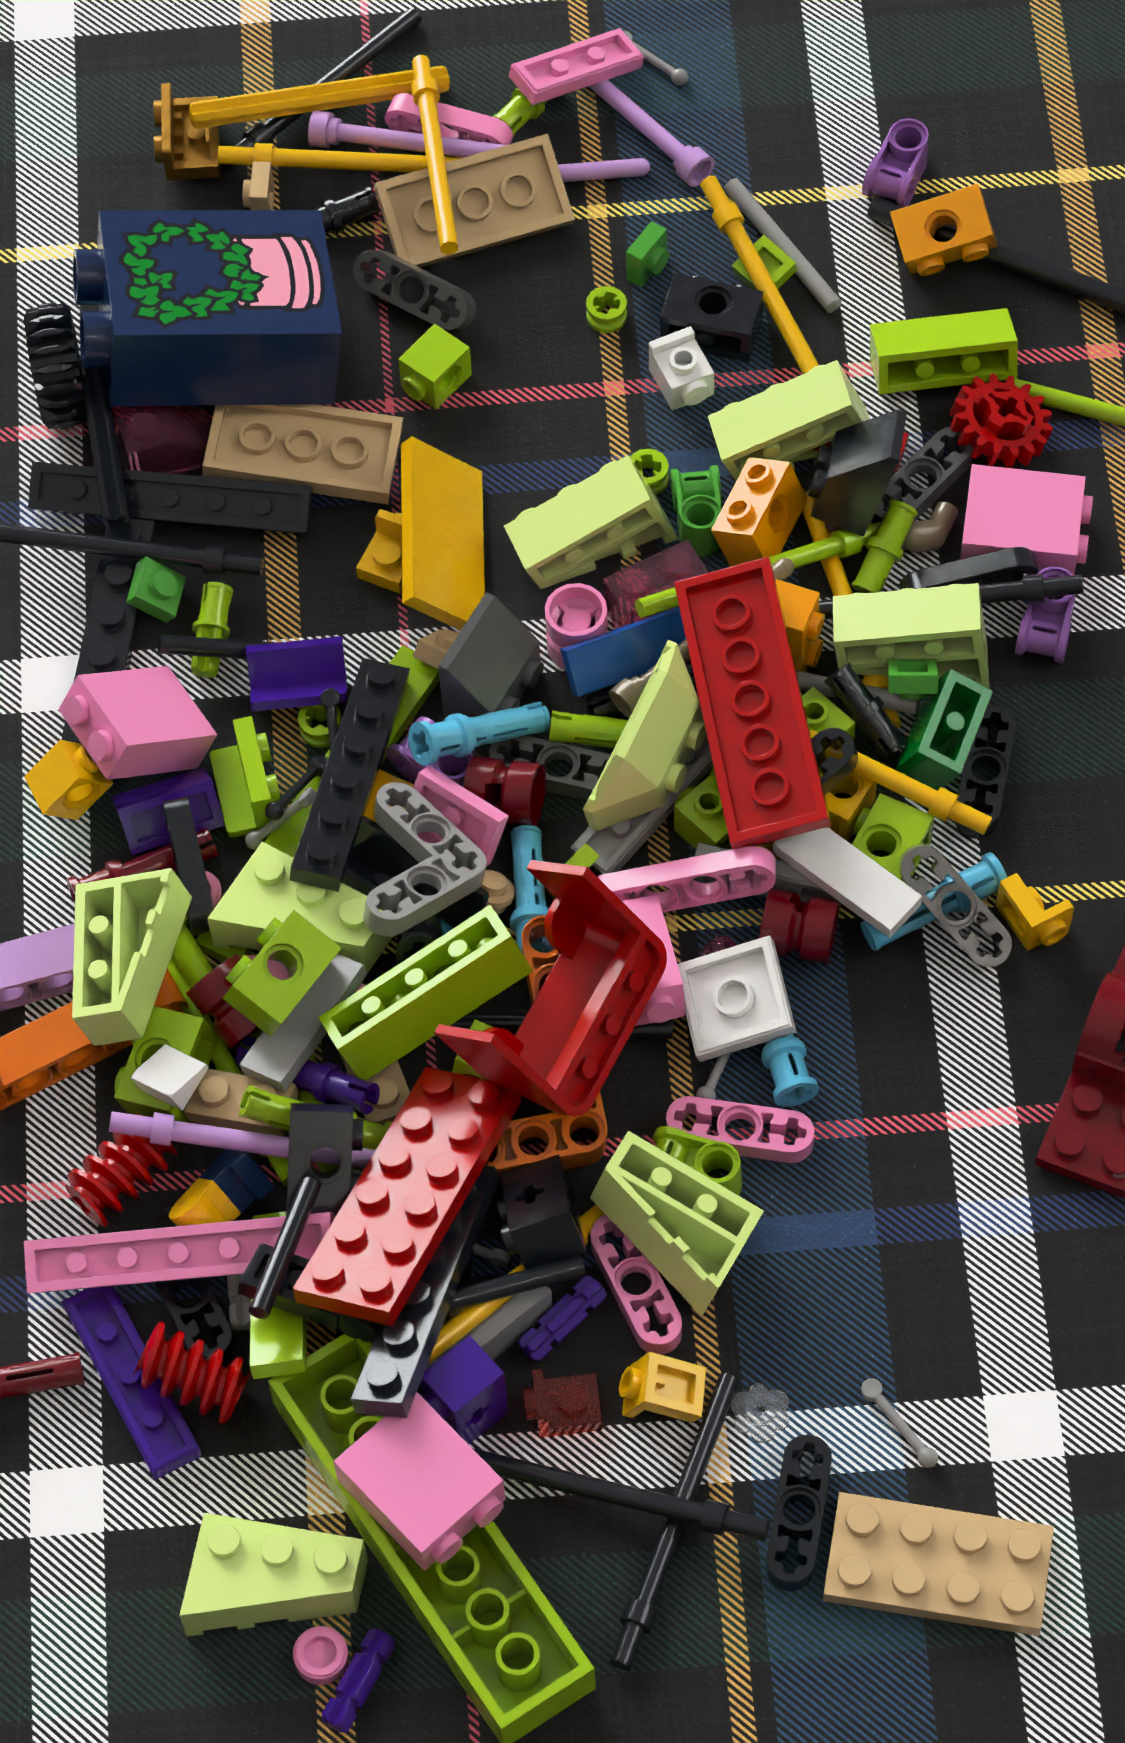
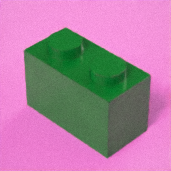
M949 669L938 679V694H927L923 699L896 770L937 791L940 787L943 788L959 776L993 691Z

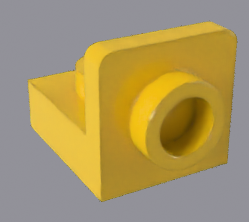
M380 509L375 516L376 533L356 567L357 578L400 594L402 591V513L393 514Z
M1017 873L1001 880L999 883L995 906L1027 951L1041 944H1044V946L1053 945L1067 935L1074 912V906L1068 899L1045 910L1039 893L1032 886L1027 887Z
M649 1351L628 1366L622 1374L619 1384V1394L623 1397L622 1415L634 1418L646 1410L694 1423L702 1417L707 1367Z

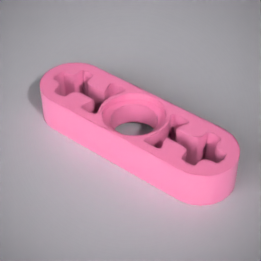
M405 93L395 95L384 117L387 126L391 130L423 134L419 107L414 103L413 96ZM440 102L437 103L442 137L503 145L511 143L513 132L502 120ZM443 124H446V125L452 127V128L455 129V130L449 129V128H447L446 126H444Z
M685 1096L675 1100L669 1106L666 1113V1126L683 1130L682 1121L685 1120L686 1114L696 1115V1123L692 1131H686L687 1133L728 1143L742 1157L797 1163L809 1156L814 1145L813 1123L805 1114L794 1110ZM712 1116L718 1117L717 1136L710 1135ZM744 1119L753 1125L755 1131L748 1139L735 1140L726 1133L725 1128L733 1120ZM763 1124H770L768 1143L762 1142ZM787 1129H796L798 1138H796L794 1145L784 1144V1136L787 1133Z
M607 1215L600 1217L591 1229V1251L638 1345L646 1352L650 1351L660 1355L671 1352L678 1346L682 1337V1318L662 1277L654 1265ZM613 1231L616 1237H623V1253L626 1259L620 1263L619 1255L614 1246L605 1241V1234ZM635 1272L642 1273L650 1279L651 1286L643 1294H629L621 1286V1282L626 1275ZM652 1304L653 1312L661 1325L669 1323L667 1325V1335L660 1337L656 1331L648 1332L650 1330V1321L646 1308Z

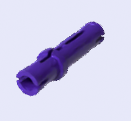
M247 1037L243 1040V1043L248 1047H252L257 1039ZM239 1046L236 1055V1062L239 1067V1064L249 1051L242 1046ZM308 1059L292 1082L297 1088L312 1093L316 1097L315 1100L321 1103L330 1104L336 1102L341 1105H353L354 1110L364 1115H368L374 1110L372 1106L365 1104L364 1101L377 1105L380 1096V1089L377 1083L368 1082L344 1073L340 1065L332 1062H327L323 1065Z

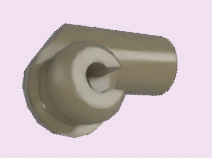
M938 502L929 520L914 521L901 549L915 553L934 551L941 548L957 518V508L947 502Z

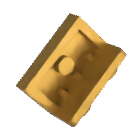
M161 84V100L153 102L155 127L162 128V135L154 136V154L156 163H164L167 181L220 178V164H218L220 125L196 129L193 128L189 116V107L192 102L217 99L218 96L173 99L171 84Z

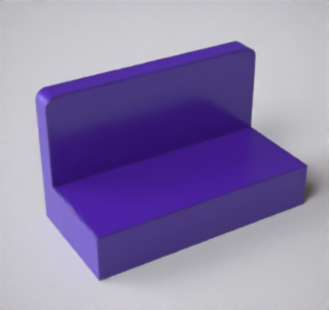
M342 636L246 646L252 711L322 705L321 694L328 688H333L339 692L340 703L348 701Z
M205 768L192 770L111 797L132 855L170 843L162 801L187 797L196 832L205 827L209 831L225 825L212 779Z

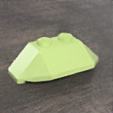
M667 641L598 782L583 808L589 827L597 831L663 807L670 793H677L684 782L687 772L685 763L691 750L697 751L704 742L706 729L700 701L679 647L673 641Z

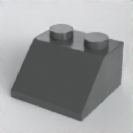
M485 593L438 665L444 717L455 713H461L467 717H476L486 713L520 707V698L527 688L533 689L542 675L544 664L540 662L539 640L496 596L490 593Z

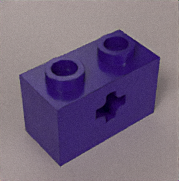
M470 1335L425 1370L421 1379L422 1398L468 1445L509 1413L504 1372Z

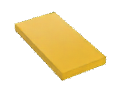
M411 436L401 443L402 603L461 631L485 595L482 471Z

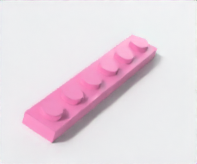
M333 1212L310 1214L295 1250V1255L311 1259L335 1219ZM286 1216L24 1241L27 1293L244 1274L260 1244L264 1243L272 1247L275 1246Z

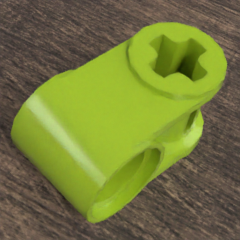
M662 1126L656 1128L653 1136V1141L656 1144L655 1147L739 1196L743 1183L741 1160L738 1151L732 1145L692 1135L675 1127ZM718 1168L730 1172L722 1178H712L707 1175L710 1171Z

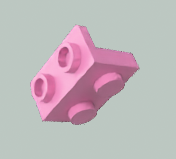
M430 766L418 772L413 788L480 848L486 856V867L490 865L509 816ZM421 832L417 835L422 841L427 843L442 841V838L433 832Z

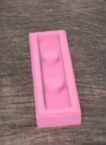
M619 28L511 64L508 76L528 101L535 105L642 68L644 56Z

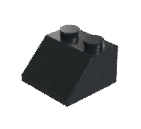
M895 410L837 430L829 447L821 445L813 463L812 472L815 473L807 492V496L814 498L811 517L864 537L900 460L906 412Z

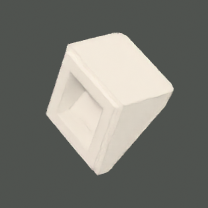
M165 1044L134 1072L131 1080L141 1091L183 1111L209 1067L207 1064Z

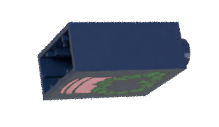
M321 210L99 211L97 249H74L73 292L75 305H98L99 311H81L82 368H106L110 406L335 404L342 328Z

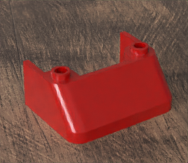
M530 860L526 869L555 896L545 917L544 930L548 942L560 955L516 1035L514 1036L510 1031L497 1027H491L482 1032L441 1024L437 1026L434 1033L482 1077L556 1113L581 1116L593 1105L666 968L667 952L662 940L588 867Z

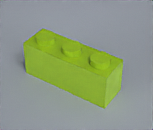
M1007 308L870 324V363L879 394L971 384L976 376L987 382L990 373H995L999 380H1006L1009 375L1013 376L1014 379L1017 378L1018 340Z

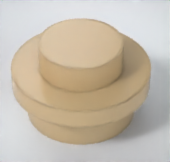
M485 870L484 879L480 887L489 893L486 907L491 905L498 915L504 912L506 907L512 903L515 888L503 874L493 870Z

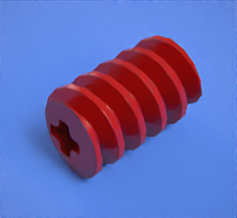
M113 1133L114 1143L103 1141L98 1146L100 1158L95 1155H88L84 1158L82 1162L85 1172L73 1168L68 1173L70 1186L66 1185V1190L76 1205L89 1218L105 1228L109 1224L103 1212L105 1207L119 1214L124 1211L118 1195L123 1193L136 1200L139 1197L133 1184L136 1179L151 1186L154 1183L148 1170L151 1165L164 1173L169 1169L163 1154L168 1152L177 1156L178 1153L172 1143L170 1146L149 1143L150 1138Z
M160 1321L155 1326L133 1373L134 1375L138 1370L142 1371L141 1388L147 1390L159 1378L162 1380L161 1397L167 1398L177 1387L181 1388V1406L186 1407L198 1396L200 1397L199 1413L205 1416L218 1405L220 1406L219 1423L226 1424L234 1411L251 1371L246 1376L242 1375L243 1359L240 1357H236L226 1368L223 1367V1349L217 1348L207 1359L203 1358L204 1341L198 1339L188 1350L184 1349L185 1332L181 1330L169 1341L164 1340L165 1323Z

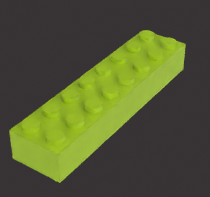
M344 1333L306 1357V1372L275 1376L268 1380L273 1404L500 1743H514L595 1690V1668L494 1521L482 1528L476 1525L462 1538L463 1544L453 1557L442 1564L436 1561L424 1571L337 1480L333 1461L385 1417L355 1413L351 1397L372 1344L370 1341L367 1343L366 1341L362 1342L361 1339L348 1337Z

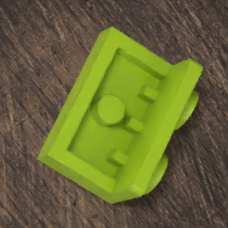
M252 716L233 720L237 745L210 752L212 769L229 837L246 835L250 831H259L271 821L265 815V807L268 803L272 801L277 802L280 799L276 775H265L263 763L272 761L266 733L256 734Z

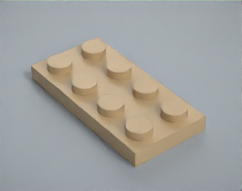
M548 134L446 162L458 241V251L452 255H445L440 251L428 168L379 181L374 185L395 255L419 268L573 224L575 220Z
M318 404L215 405L203 461V476L307 485L313 487V493L389 504L403 428V417Z
M839 1492L823 1601L1040 1636L1054 1526Z

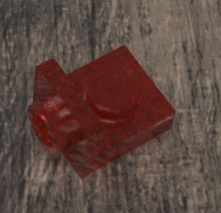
M542 1369L532 1370L533 1387L523 1388L526 1420L537 1419L539 1438L602 1430L596 1373L543 1379Z

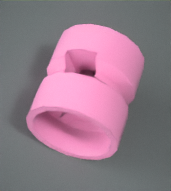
M581 583L566 584L557 588L548 597L545 605L548 655L553 663L566 670L560 651L561 648L608 632L606 601L602 594L592 586Z

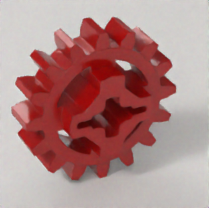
M990 373L986 383L976 376L969 387L965 385L961 387L949 415L954 418L950 430L962 432L957 444L959 446L970 444L973 447L972 458L975 459L981 454L988 456V466H994L997 459L1003 460L1006 468H1012L1016 459L1026 466L1030 463L1033 455L1037 457L1041 455L1053 430V426L1048 424L1052 412L1040 409L1045 398L1043 396L1031 397L1029 395L1030 384L1027 383L1019 388L1015 386L1013 376L1009 375L1006 382L1002 383L999 382L995 373Z

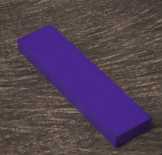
M113 1286L87 1288L61 1301L71 1324L154 1481L201 1457L200 1448L171 1394L167 1398L161 1397L162 1380L158 1378L146 1390L141 1388L142 1371L138 1370L133 1375L145 1346Z

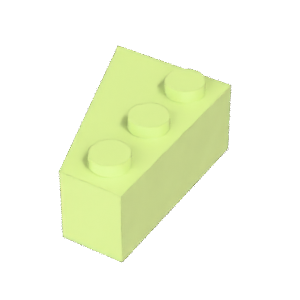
M837 360L826 365L816 366L801 376L784 383L774 384L764 392L741 402L730 403L722 410L708 415L721 461L735 481H737L748 458L790 462L794 469L793 462L816 457L818 451L812 449L832 441L837 430L870 419L865 404Z
M628 455L618 461L605 464L596 474L578 484L563 488L557 496L536 508L524 510L515 520L504 525L525 570L540 589L596 570L594 561L620 552L623 559L637 555L636 546L662 537L665 544L678 540L657 496Z
M979 583L951 584L942 587L920 589L904 588L897 591L833 596V642L840 670L842 666L850 662L856 674L883 675L887 677V659H936L938 679L949 669H952L969 679H974L975 682L989 689L988 647Z
M261 842L207 918L213 947L229 949L230 945L260 952L263 946L256 939L271 920L276 917L283 923L290 913L295 910L342 948L338 954L364 964L367 974L393 937L377 935L365 925L363 915L368 896L341 883L339 892L289 881L290 869L294 858L264 842Z
M172 868L76 884L72 1019L94 1046L143 1038L192 896Z
M630 1131L626 1133L608 1162L590 1196L592 1201L701 1317L764 1210Z
M204 1513L179 1615L186 1636L202 1635L205 1630L237 1626V1629L255 1627L254 1623L288 1619L289 1622L356 1613L368 1564L364 1539Z

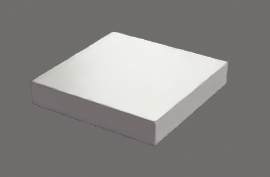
M770 935L678 964L683 982L687 1022L695 1055L700 1062L797 1033L775 943Z

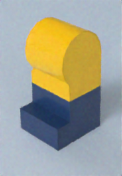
M225 1149L174 1204L169 1212V1218L176 1226L234 1221L255 1199L261 1200L274 1185L246 1152Z

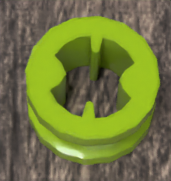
M609 286L599 287L590 292L586 300V319L588 324L594 330L601 333H611L622 328L627 321V300L625 295L619 289ZM606 306L614 307L609 309L607 314L599 312L603 311L606 308Z
M642 449L633 453L630 459L642 476L643 468H653V477H644L655 495L663 492L668 486L669 464L664 454L654 449Z
M323 705L303 706L298 713L301 738L312 747H329L328 727L325 728L319 724L312 728L311 722L313 719L320 722L327 719V709ZM337 707V723L339 729L342 718L340 709Z

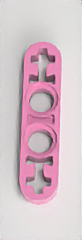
M746 846L607 873L597 877L621 901L658 894L662 911L669 912L765 893L773 888L776 882V859L771 851L763 847ZM709 876L714 877L717 881L701 883L695 881L694 878ZM652 885H660L669 888V890L666 892H653L646 888Z

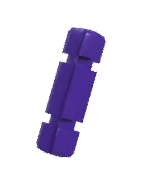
M590 1276L583 1277L572 1288L574 1293L572 1296L568 1293L565 1294L537 1321L539 1327L536 1330L531 1327L519 1338L518 1345L525 1356L536 1363L542 1361L553 1350L551 1346L553 1342L557 1345L561 1343L588 1317L587 1309L594 1311L606 1300L607 1293L596 1279Z
M376 1628L368 1630L360 1644L362 1652L355 1653L335 1689L337 1697L330 1698L322 1712L323 1722L338 1732L346 1733L349 1731L357 1717V1714H355L356 1707L362 1708L382 1672L381 1662L387 1663L395 1648L394 1638L382 1630Z

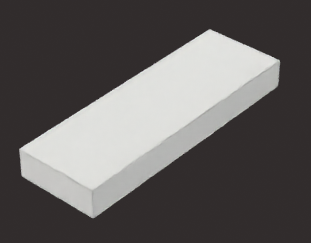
M828 827L776 840L773 844V853L888 938H891L922 904V895Z

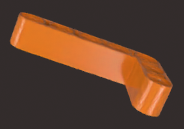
M546 916L532 918L525 924L522 931V953L533 969V972L526 976L531 1004H533L560 955L556 949L547 953H541L531 947V943L536 939L546 937L544 930ZM599 1092L591 1108L581 1116H569L553 1112L511 1120L493 1150L497 1154L496 1159L485 1166H495L499 1179L498 1183H500V1174L558 1154L565 1170L596 1163L603 1157L607 1148V1122L601 1093ZM589 1128L597 1134L598 1139L593 1144L581 1146L576 1144L570 1135L576 1129ZM537 1137L547 1144V1149L539 1155H528L520 1149V1144L525 1139Z
M167 968L154 1006L184 1013L182 1011L183 1005L186 1008L189 1005ZM73 1001L0 1037V1111L131 1046L132 1040L94 1046L72 1019Z

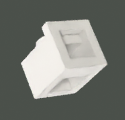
M691 326L649 342V371L672 411L686 405L699 404L707 397L714 395V371L696 342L695 333Z

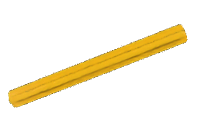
M445 66L431 67L432 77L438 82L439 93L448 91L450 79L447 68ZM413 70L197 101L190 104L189 116L193 128L199 129L393 100L397 94L405 93L412 95L411 84L415 80Z

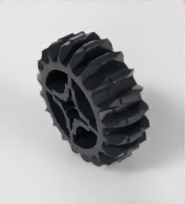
M53 303L39 304V307L27 309L24 315L28 356L39 412L43 424L48 429L60 428L62 430L74 428V425L86 423L87 415L79 370L81 358L70 308L65 303L54 305Z

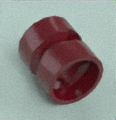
M473 756L466 770L463 787L507 814L509 817L506 823L536 826L541 818L545 802L546 771L544 765L539 763L513 761L509 767H506L503 759Z
M771 888L764 907L759 938L770 935L775 943L778 956L786 957L793 950L797 951L801 960L828 965L836 934L840 902L811 896L807 902H801L798 893Z
M238 954L221 963L186 993L203 1016L213 1015L215 1018L213 1029L230 1050L260 1029L223 999V996L233 985L225 978L241 959Z

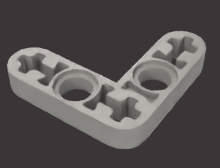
M391 782L383 785L378 790L373 811L374 819L379 826L419 862L417 865L374 888L368 894L363 915L364 923L370 931L385 937L396 936L476 891L482 885L487 860L480 848L413 787L400 782ZM421 832H433L439 835L442 841L427 843L422 841L417 835ZM419 883H426L435 887L438 893L425 896L416 892L413 886Z

